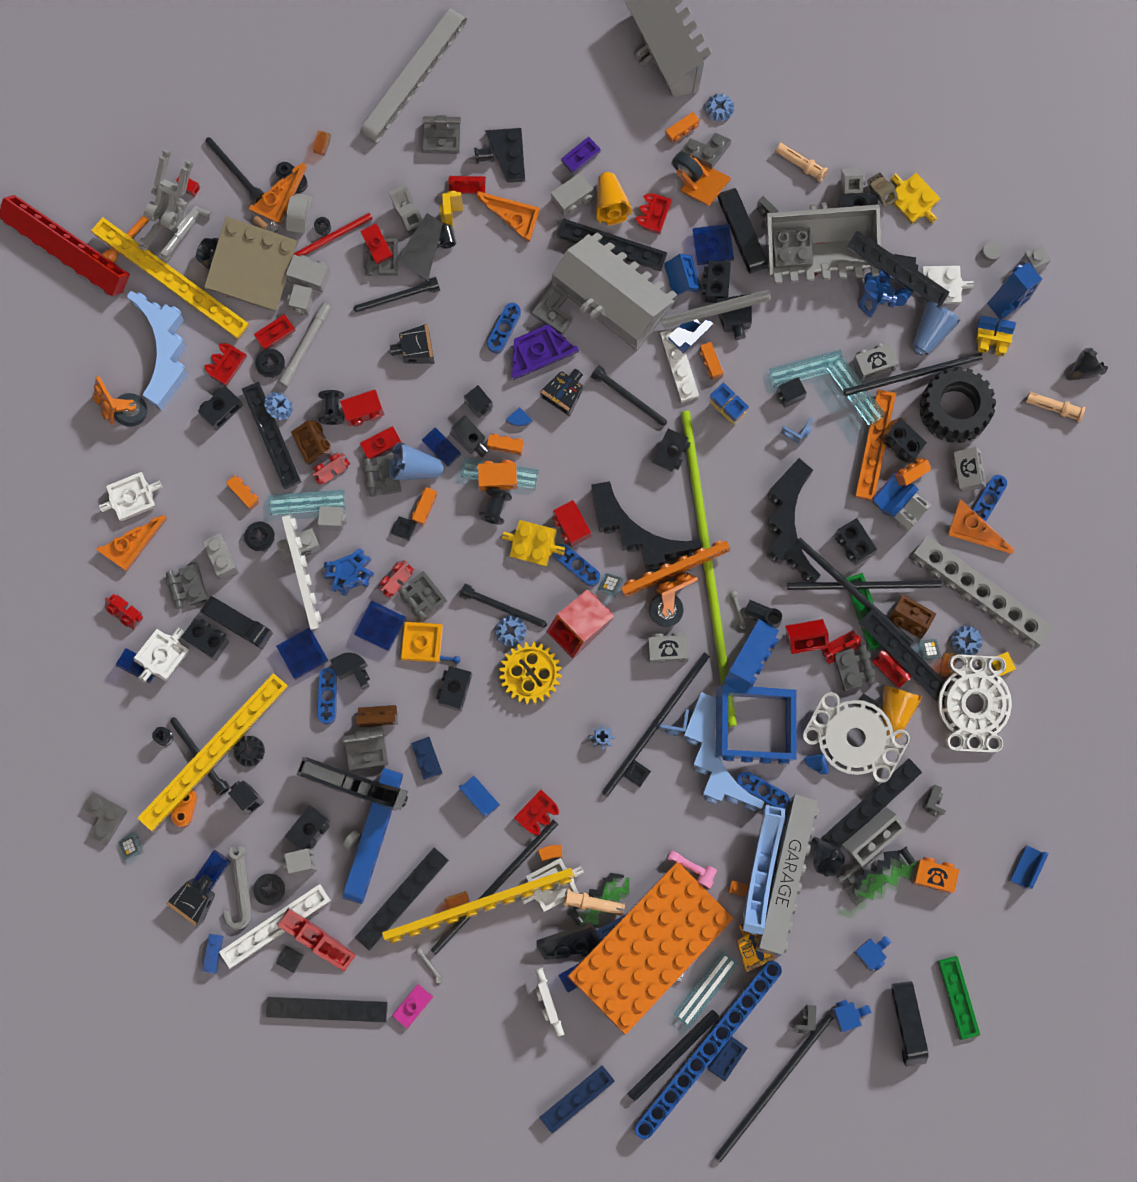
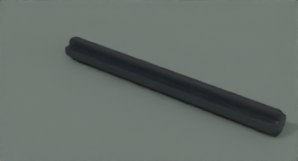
M711 1010L628 1092L629 1097L636 1101L719 1019V1015L714 1010Z

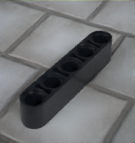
M732 188L721 192L717 196L719 204L749 274L768 268L767 259L737 189Z

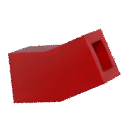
M189 178L186 193L195 197L201 187L199 183Z

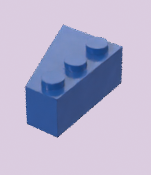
M1029 262L1023 266L1020 264L1015 267L1007 281L988 301V306L999 319L1005 318L1030 300L1043 280Z

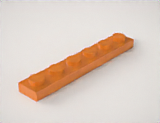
M879 389L876 392L873 407L880 417L877 418L872 412L871 417L874 421L872 423L870 421L855 498L873 501L872 498L876 494L885 445L879 436L891 421L896 393Z
M722 540L712 544L711 548L706 550L701 548L695 551L693 556H683L676 560L677 563L672 565L665 564L659 568V571L654 573L650 571L643 574L641 579L636 581L632 579L625 582L624 586L621 587L625 597L631 596L730 552V546L727 540L724 542Z

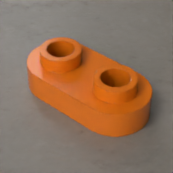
M194 790L188 794L189 800H182L172 812V822L178 827H187L192 822L198 799ZM181 813L184 814L183 820L178 819V816Z

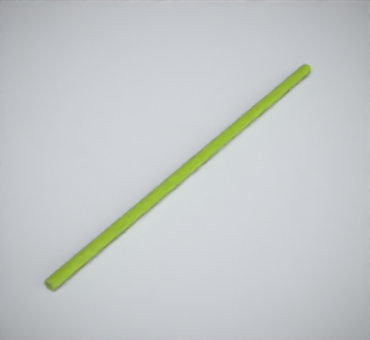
M690 411L681 412L684 436L690 438L688 442L691 443L687 451L699 539L701 548L706 550L710 548L692 421ZM710 560L703 563L721 685H728L724 683L729 673L713 562ZM728 696V727L737 726L733 696Z

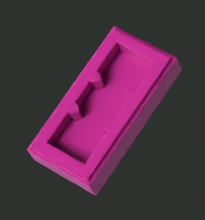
M418 984L392 1016L408 1029L433 999V996Z

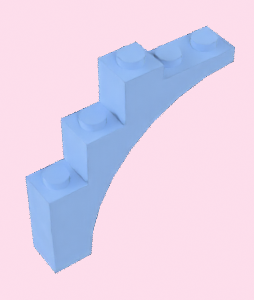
M130 291L127 298L147 317L156 339L157 358L155 370L143 396L148 402L163 410L188 376L185 366L177 361L186 346L182 342L183 338L175 333L184 319L181 316L182 312L175 306L169 307L165 304L162 308L155 302L152 304L148 302L143 294L139 292L136 294Z
M701 692L683 738L687 739L686 742L691 745H701L693 767L696 768L695 771L703 775L711 774L702 796L706 797L705 800L712 804L721 803L725 796L727 797L726 800L730 803L737 804L740 802L745 805L744 808L756 812V809L760 811L764 801L749 794L738 785L726 770L721 759L716 758L714 732L716 698Z
M769 805L765 806L755 846V856L743 910V931H748L751 934L763 935L773 869L785 820V809Z

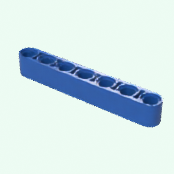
M384 768L379 783L400 788L403 773ZM372 803L347 880L343 899L363 904L393 810Z

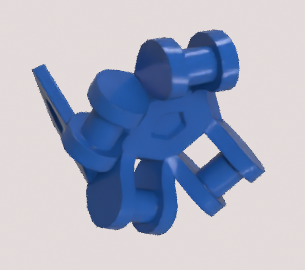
M880 270L879 276H872L871 272H869L864 277L865 293L858 306L868 317H872L879 304L887 302L888 307L892 308L894 305L903 306L911 297L912 292L908 288L895 290L890 285V277ZM871 299L872 308L868 310L865 302Z
M361 548L338 560L324 562L326 572L323 574V578L334 579L331 591L336 592L337 590L343 596H346L352 588L360 585L364 587L369 586L370 583L368 581L370 577H373L374 573L364 567L372 559L369 556L366 557ZM359 571L363 573L362 578L357 577ZM340 579L346 581V582L343 583V584H339V583H340Z

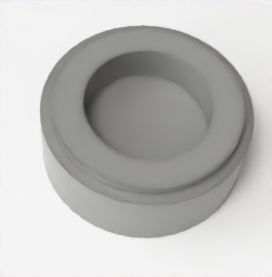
M994 241L986 243L982 250L983 257L988 261L997 260L1002 253L1000 244Z
M353 830L344 840L343 846L351 850L360 840L361 834Z

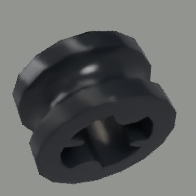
M319 217L315 220L314 228L316 233L321 236L330 233L331 224L326 217ZM321 223H325L326 228L324 227L323 230H321L319 227V225L322 226Z

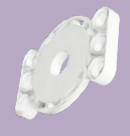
M951 656L948 660V667L954 673L943 683L938 697L940 717L945 726L952 732L947 735L945 745L950 750L1000 751L1003 747V740L997 733L1006 725L1012 707L1008 686L999 676L1006 668L1004 659L996 656ZM956 658L962 660L963 664L960 669H956L953 666V661ZM975 659H979L982 663L979 670H975L972 667V662ZM994 660H998L1001 664L998 671H994L991 667V663ZM950 681H952L953 683L949 686L947 692H945L944 690L947 684ZM971 694H978L983 699V708L978 713H972L966 707V699ZM943 696H945V708H942ZM944 712H946L949 720L951 721L950 724L947 722L944 716ZM953 736H957L960 740L957 747H953L950 744V739ZM972 737H976L979 740V745L976 748H972L969 745ZM991 738H995L998 741V746L995 749L989 747L988 743Z
M828 692L822 697L803 734V738L808 744L812 745L819 742L820 749L825 758L836 769L855 775L873 771V776L878 782L889 780L910 741V735L907 731L901 729L893 732L889 718L874 704L861 700L840 703L839 696L833 692ZM827 696H833L836 699V704L833 707L826 705L825 699ZM857 703L861 704V707H849L848 704ZM866 705H867V706H869V707H872L873 709H875V710L878 711V712L875 713V712H873L872 710L867 709V708H865V707H866ZM818 713H824L827 716V721L824 724L817 722L816 716ZM880 714L886 720L888 726L884 725L882 719L879 717ZM859 728L864 731L866 739L863 745L854 747L848 743L847 733L850 729ZM815 730L818 738L815 741L809 740L807 737L808 731ZM902 733L906 736L904 744L896 742L895 736ZM825 748H828L830 754L834 757L832 760L827 755ZM888 751L896 752L897 759L895 761L887 760L886 753ZM838 761L847 766V769L838 766L835 762ZM852 767H854V768L863 767L864 770H863V771H852L851 768H852ZM879 768H885L888 771L886 778L878 777L877 770Z

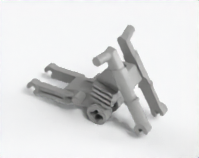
M163 149V155L159 156L154 182L155 187L151 191L152 194L156 195L155 203L150 201L144 210V217L152 221L158 219V221L144 238H140L138 248L145 251L163 228H167L175 232V234L161 251L160 255L162 256L160 259L168 262L171 253L194 225L196 218L199 215L211 218L212 211L195 205L186 216L188 203L180 197L186 193L193 163L188 160L184 161L185 166L181 168L178 185L165 179L171 152Z

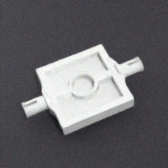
M960 266L922 267V274L950 292L943 304H960L962 302V289L974 288V281H962ZM923 299V304H927L928 302Z
M139 472L106 486L109 493V501L99 505L102 513L113 508L119 520L124 521L156 508L152 492L163 488L159 480L149 485L143 473Z
M178 627L172 636L156 629L136 654L134 661L145 669L138 677L142 682H146L151 674L167 681L186 657L189 649L178 641L184 633L182 629L180 630Z
M560 858L527 875L526 878L528 882L566 870L567 868ZM581 866L573 869L575 877L584 873L581 870ZM574 878L571 879L572 882L561 886L559 883L553 885V889L549 891H535L533 896L523 901L524 905L535 899L540 903L543 911L546 912L564 901L567 889H570L571 892L579 893L574 884Z
M543 968L535 970L539 989H536L539 1001L543 1000L545 1008L542 1011L545 1020H550L556 1037L564 1035L561 1020L559 1021Z

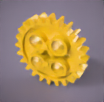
M525 642V648L518 644V650L515 651L511 648L512 655L505 654L508 660L501 661V664L505 666V668H499V671L504 673L499 678L500 680H505L501 685L502 687L508 686L505 692L506 694L512 692L511 699L518 696V703H521L523 699H525L526 705L529 704L530 700H533L534 705H536L537 699H540L543 703L544 696L549 699L551 698L550 691L556 693L554 685L560 686V683L556 680L562 678V675L557 673L562 670V667H556L560 661L559 659L553 660L556 654L552 653L549 655L550 648L548 647L543 650V644H540L538 648L535 642L532 643L531 647ZM529 656H536L538 660L535 664H529L527 658ZM520 660H523L530 671L535 670L534 676L542 684L541 687L537 685L531 675L527 676V670L520 664ZM517 667L521 668L522 674L514 676L512 670ZM546 670L550 675L547 679H541L539 673ZM531 682L535 687L532 691H526L524 685Z

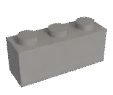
M886 807L843 843L842 846L850 857L863 867L907 828L898 815Z

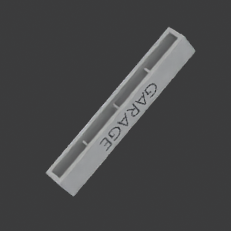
M796 794L790 799L770 886L765 929L763 935L759 934L756 951L779 957L786 953L789 941H786L787 934L791 933L793 927L791 917L797 909L795 899L796 895H799L802 883H799L800 877L805 873L806 864H804L805 856H808L810 852L808 842L815 830V826H812L819 812L817 800Z

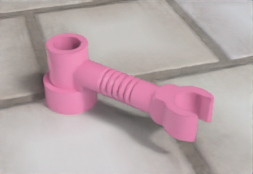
M671 850L667 859L674 863L679 862L682 866L699 874L697 882L702 887L710 890L717 870L708 865L704 869Z

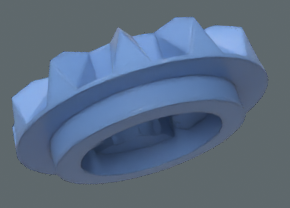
M716 93L707 100L705 110L711 119L725 121L732 116L734 103L731 97L726 96L724 93ZM717 103H718L719 105H721V104L724 103L723 109H721V108L716 109V108H717Z
M272 392L265 398V409L272 417L278 420H285L291 416L293 408L291 407L292 402L288 401V396L284 397L281 392ZM279 402L282 403V406L277 409V404Z
M508 616L502 618L496 626V637L505 646H516L526 636L525 624L518 617ZM506 625L510 626L511 628L516 627V629L514 630L515 638L511 634H506Z
M972 626L959 627L954 631L951 638L953 649L960 655H975L983 645L982 636ZM969 634V640H971L973 643H969L968 646L965 648V641H963L962 638H966V636Z

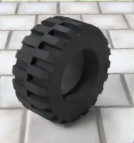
M956 367L954 371L952 368L945 369L944 373L939 372L934 379H931L920 400V406L922 407L920 409V416L924 417L922 422L925 426L929 425V432L932 435L937 433L938 439L943 440V438H947V442L953 443L955 440H958V443H964L966 439L969 441L975 439L977 435L984 431L994 416L996 399L993 398L995 395L994 390L988 388L990 383L988 380L983 381L981 379L983 375L980 373L975 375L972 373V369L967 368L966 371H963L962 367ZM951 391L965 394L973 403V415L968 419H955L949 416L942 408V395Z

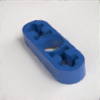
M507 304L488 339V348L492 353L497 354L504 350L521 317V309L518 304ZM513 309H515L516 314H512L511 321L508 320L510 316L509 310L512 311ZM500 325H509V331L501 332L499 330ZM498 335H499V336L501 337V338L499 339V345H500V346L497 345V346L494 348L492 342L495 343V342L497 341Z
M995 475L991 478L973 508L975 513H979L982 508L985 509L982 513V519L985 522L1007 487V480L1002 475ZM999 480L1001 486L995 492L992 491L995 486L994 482ZM984 496H992L993 504H986L983 500Z
M565 544L557 545L565 547L566 555L569 558L573 555L567 564L565 563L567 562L566 557H559V554L554 553V558L587 586L593 587L599 583L600 573L596 568ZM573 561H580L583 565L582 568L574 570L571 567ZM585 567H588L586 572L590 575L595 574V581H588V575L583 573Z
M324 668L319 673L318 719L327 725L335 721L337 711L338 677L332 668ZM327 672H330V674L333 676V678H330L329 685H333V688H322L323 685L327 686V680L323 678V676L327 675ZM325 691L333 693V698L330 701L323 700L322 695ZM322 704H333V707L329 706L328 708L329 713L332 714L328 720L322 716V714L326 713V707H322Z
M742 772L737 777L738 785L770 806L783 809L788 806L790 798L786 792L750 772ZM741 777H750L749 781L753 784L755 780L759 782L754 787V791L750 790L752 788L750 784L742 785ZM760 785L767 786L769 792L766 796L758 794L757 789ZM772 790L776 791L774 796H784L785 804H776L777 800L773 797L771 801L767 799L771 796Z

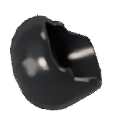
M204 238L196 251L195 258L208 269H210L219 238Z

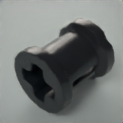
M492 145L489 148H474L476 164L489 160L494 162Z
M157 727L152 733L153 740L161 746H168L173 742V733L165 727ZM165 733L166 737H163V740H161L159 737Z

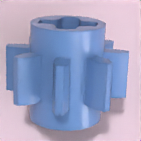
M601 725L600 730L593 729L596 734L595 736H590V739H595L594 747L600 745L603 750L605 745L612 746L609 740L615 739V736L609 734L611 728L605 730L604 726ZM600 733H604L605 737H608L605 738L604 742L597 738L600 736Z

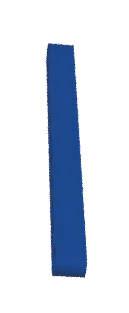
M770 961L762 966L637 1121L635 1131L639 1138L648 1139L654 1134L780 977L782 968L779 963ZM771 964L777 968L775 976H770L767 973V967ZM757 980L763 981L765 985L764 990L761 992L756 991L754 988ZM744 996H749L752 999V1004L748 1008H745L741 1003ZM735 1011L739 1014V1021L737 1023L729 1021L731 1012ZM720 1027L726 1029L727 1035L724 1039H719L716 1036V1031ZM707 1043H711L714 1046V1051L710 1055H706L703 1051V1047ZM694 1059H698L701 1062V1068L697 1071H693L690 1067V1063ZM681 1075L687 1076L689 1080L688 1084L684 1087L679 1086L677 1082ZM669 1091L674 1092L676 1095L675 1100L671 1103L666 1102L664 1098L665 1094ZM656 1107L663 1110L662 1117L658 1119L653 1118L651 1114L652 1110ZM643 1123L650 1126L649 1133L645 1135L640 1134L638 1131L639 1126Z

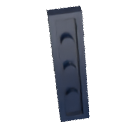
M601 1065L539 1118L552 1134L613 1084L615 1080L604 1066Z

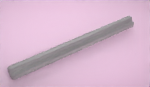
M765 290L661 318L663 327L667 328L771 300L770 291Z

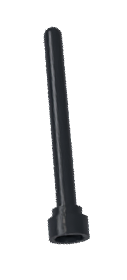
M207 137L205 139L207 145L249 191V198L256 204L262 199L264 192L260 188L254 187L211 137Z
M436 277L429 278L426 284L357 304L353 307V310L360 312L425 291H433L435 293L440 291V287Z
M598 365L592 372L590 377L596 382L603 381L662 426L667 424V420L608 377L603 367Z
M465 583L459 597L462 599H475L539 627L545 628L547 626L545 620L475 592V589L469 584Z
M175 717L171 718V725L195 757L200 750L178 719ZM212 768L207 775L214 783V792L217 796H221L230 789V785L226 780L220 779Z

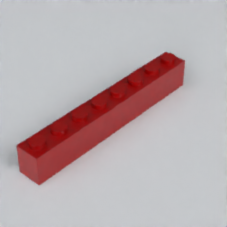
M16 195L3 198L0 206V219L6 225L13 227L19 234L32 240V243L42 247L48 254L61 260V263L74 269L77 274L84 276L90 283L103 289L106 294L114 296L123 293L130 273Z

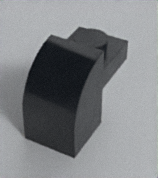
M347 652L330 660L340 680L354 673L362 689L370 686L368 681L371 679L367 671L361 670L368 665L360 655Z

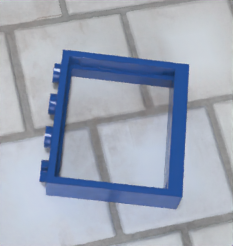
M730 685L716 687V758H723V761L727 762L741 759V762L744 763L759 760V763L762 764L778 761L780 765L790 764V761L797 760L796 690L752 687L751 689L748 687L745 693H742ZM728 696L786 700V753L728 750Z

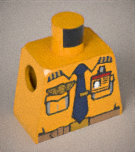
M743 924L739 926L744 937L736 940L745 972L777 958L776 956L756 951L759 934L743 931Z

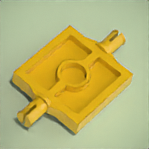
M917 172L904 181L897 174L890 178L897 185L896 192L899 198L893 204L911 224L924 216L931 224L938 219L931 210L941 198Z
M519 520L514 534L503 532V535L506 536H502V539L512 541L509 556L512 558L547 567L552 553L564 555V552L559 550L565 551V547L555 545L554 538L557 530Z

